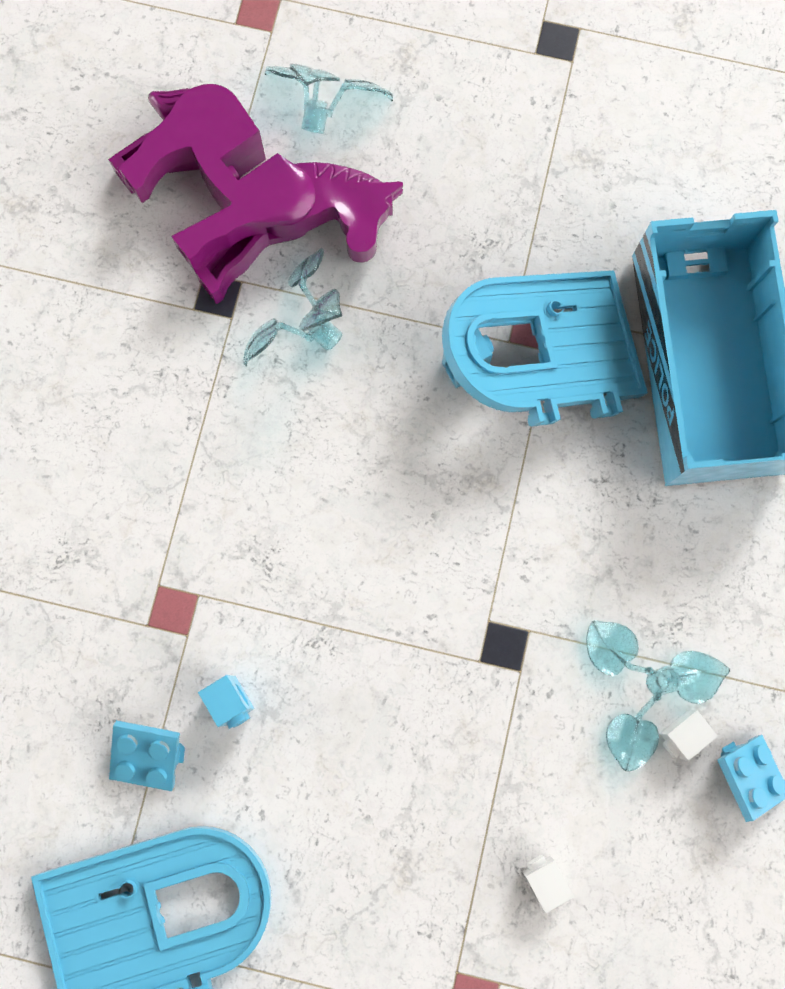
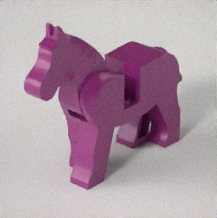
M203 84L193 88L172 91H151L148 95V101L163 121L152 131L144 134L108 159L116 175L131 194L135 193L141 203L150 199L155 186L166 173L200 170L209 192L222 210L171 237L178 251L195 271L200 284L216 304L224 300L231 283L247 271L266 247L296 240L304 236L308 231L331 220H337L343 233L346 235L349 257L354 262L363 263L369 261L376 253L377 235L380 226L387 220L388 216H393L392 202L403 194V182H381L367 173L345 166L321 162L293 164L278 153L265 161L266 157L260 130L235 94L226 87L217 84Z

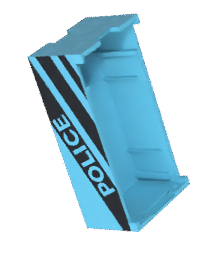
M777 210L735 213L731 219L694 222L693 217L651 221L632 255L665 486L785 475V287L774 228L779 222ZM707 252L708 259L685 261L684 254ZM709 264L710 270L707 272L687 273L686 266Z

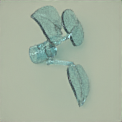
M290 63V67L267 66L265 69V75L273 73L281 77L296 79L303 85V110L305 111L301 128L314 133H324L327 117L332 118L333 111L346 90L359 89L381 92L391 102L394 97L390 91L373 82L360 79H345L330 107L326 108L327 102L318 100L320 81L340 82V77L325 70ZM314 83L313 96L309 99V85Z
M322 247L304 259L294 269L288 281V285L291 288L299 284L301 290L313 306L312 310L302 319L299 325L301 330L283 322L277 323L275 318L261 325L253 333L246 345L243 363L246 367L248 361L264 351L272 343L277 332L282 329L299 335L309 342L315 340L325 350L332 349L340 341L342 332L330 322L333 319L342 317L339 291L332 289L315 301L306 287L307 278L317 271L324 256V249Z
M594 620L588 628L586 638L588 655L593 665L600 672L609 676H615L625 666L629 670L648 675L646 685L653 694V697L637 713L636 718L630 714L618 715L611 720L606 730V741L611 753L621 768L626 772H630L642 767L657 749L659 742L657 726L653 722L642 720V717L657 701L661 700V696L677 690L679 696L685 701L693 704L704 703L717 693L723 680L729 674L730 668L718 659L697 651L681 652L671 660L670 666H664L656 670L652 667L634 665L629 661L637 656L639 646L635 634L628 627L619 623Z

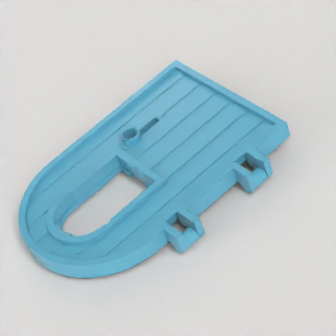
M614 270L484 279L474 283L460 294L446 313L442 328V345L447 364L455 379L468 394L490 408L504 412L529 411L528 424L531 427L554 424L561 419L558 408L591 404L590 415L593 419L613 417L623 412L620 400L636 399L648 393ZM568 308H572V309H573V311L563 312L564 309H568ZM555 309H563L559 313L554 312ZM530 324L533 336L535 335L538 343L540 363L509 366L507 368L492 366L479 356L480 353L476 347L474 331L483 327ZM540 401L545 402L543 403L545 413H543Z
M209 826L189 827L47 870L31 877L57 989H213L211 978L232 970L242 963L256 948L266 929L271 911L270 881L264 864L257 853L237 835ZM210 873H223L234 880L239 889L240 900L232 916L226 920L167 938L164 926L165 919L160 914L161 904L158 902L155 890ZM125 883L133 886L132 893L124 891L121 894L101 899V893L117 888L120 889ZM200 972L202 985L193 988L189 975Z

